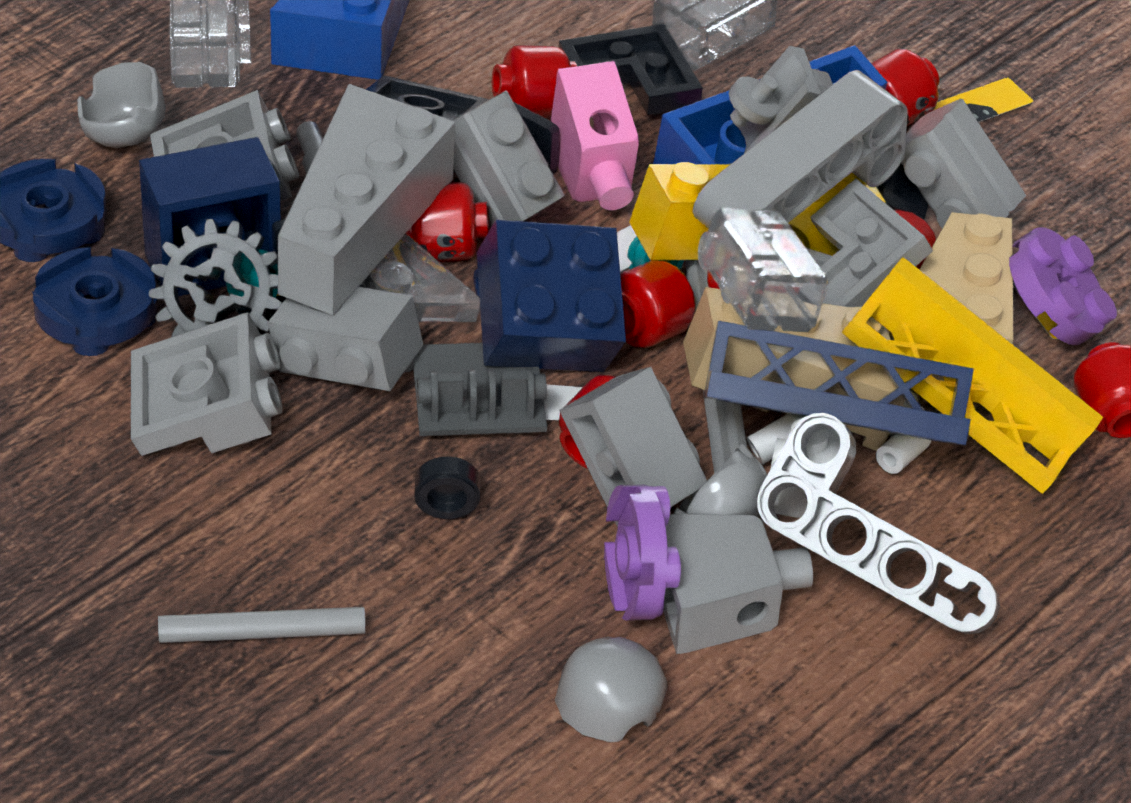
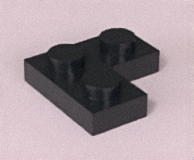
M665 24L559 40V47L565 51L569 61H575L577 66L614 61L621 83H630L647 115L668 113L702 100L703 88Z

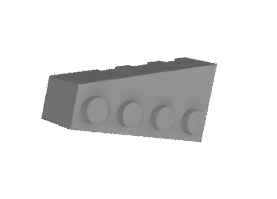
M348 84L278 235V295L334 315L432 204L438 193L453 180L456 122L432 114L425 109L413 107Z

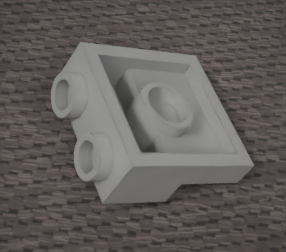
M258 90L150 134L154 157L259 137L280 181V201L292 197L289 181L299 178L298 169L287 145L281 146V144L291 140L285 120L278 108L268 110Z
M247 312L132 350L131 440L141 456L177 446L202 437L211 453H215L271 435V417L281 414L283 410L278 388L274 380L269 377V372L280 369L278 350L269 333L261 335Z

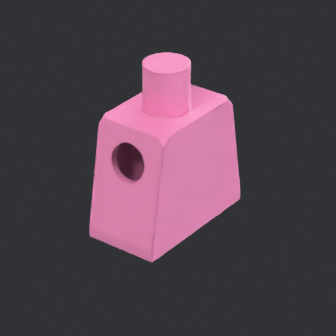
M614 61L558 69L551 122L559 127L557 166L573 200L578 202L598 200L600 206L606 210L623 208L634 197L632 181L639 141ZM591 117L594 121L593 129L590 126L589 121Z

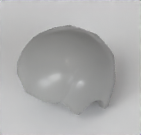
M142 62L119 63L100 70L93 76V92L91 97L85 100L83 96H79L77 99L79 123L85 136L106 147L121 148L144 142L150 137V134L155 132L165 117V100L156 70Z
M741 444L735 449L729 459L707 480L708 482L681 503L680 509L677 508L674 514L754 515L759 518L757 497L760 487L767 477V473L751 451Z
M608 636L586 642L578 647L569 657L561 673L555 703L562 719L582 735L606 742H619L631 727L644 722V725L647 727L652 725L656 718V713L661 709L668 684L658 659L640 643L623 637L613 638Z

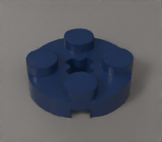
M34 159L15 164L0 172V243L13 248L14 255L19 260L39 262L47 258L49 254L66 252L84 244L99 241L105 233L106 194L102 181L93 171L74 163L75 172L67 169H56V159ZM45 204L48 208H37L36 206Z
M91 247L69 250L50 259L39 269L35 277L36 288L34 292L32 291L37 324L49 336L63 343L72 344L74 351L84 356L103 354L110 345L127 341L147 327L152 326L156 322L155 316L158 314L157 299L149 297V290L156 287L155 277L150 266L138 256L125 250L111 248L112 257L92 256ZM90 295L100 299H86L84 296Z

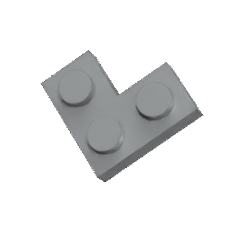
M855 178L810 217L819 233L837 247L839 251L799 284L798 290L804 299L810 302L845 307H862L902 257L914 266H917L933 252V249L923 234Z

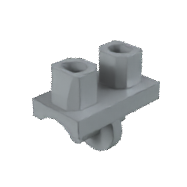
M789 46L760 80L752 77H741L731 86L729 98L735 110L730 114V117L745 137L746 149L744 153L833 85L827 72L811 68L803 48Z

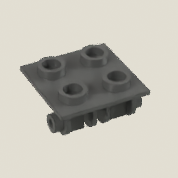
M482 343L423 344L414 357L413 371L419 436L547 432L544 399L547 397L546 375L540 374L539 367L484 366Z

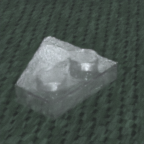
M406 233L359 285V287L413 295L418 322H476L480 312V298Z

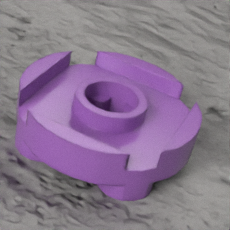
M1038 227L1015 241L1012 247L1019 248V251L1009 257V267L1015 286L1024 303L1035 317L1045 311L1058 324L1049 331L1057 339L1070 345H1080L1100 333L1107 323L1116 318L1117 310L1114 302L1101 289L1094 273L1090 269L1094 264L1093 255L1088 246L1079 237L1073 235L1065 240L1058 233L1050 229Z
M645 484L618 485L613 490L608 503L606 522L618 521V529L615 542H604L606 579L615 611H625L622 617L625 621L653 620L656 617H660L664 609L665 589L677 588L680 582L681 563L679 552L676 547H667L665 526H667L670 517V499L668 491L664 486H648Z

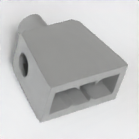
M670 514L669 522L665 526L667 547L677 548L680 556L681 575L677 588L665 589L663 612L676 654L688 653L771 631L778 625L783 590L812 586L813 566L808 549L803 547L773 551L763 521L754 515Z

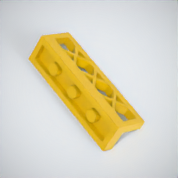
M904 257L899 260L841 332L862 348L974 368L965 418L971 419L968 435L1042 494L1052 485L1069 457L1094 432L1103 416ZM873 317L892 333L894 340H887L866 323L868 319ZM895 368L904 383L920 373ZM929 375L911 388L942 414L950 415L956 379L943 377L944 381ZM972 402L980 403L990 411L994 421H988L975 411ZM1023 442L1030 443L1050 459L1046 466L1025 450Z

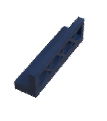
M717 321L703 398L801 416L826 413L835 416L843 424L953 445H966L971 419L965 418L974 368ZM734 337L755 341L770 365L751 378L722 373L728 338ZM767 344L792 349L777 359ZM802 351L818 353L833 374V377L814 390L797 387L781 365ZM831 356L856 361L840 371ZM865 363L882 365L897 388L879 401L861 399L845 377ZM895 368L920 373L904 383ZM775 370L783 384L761 379ZM929 375L956 379L950 415L924 411L909 389ZM839 383L847 396L824 391ZM902 394L910 408L888 403Z

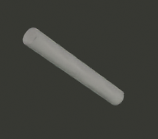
M364 607L163 615L158 616L159 643L365 634Z

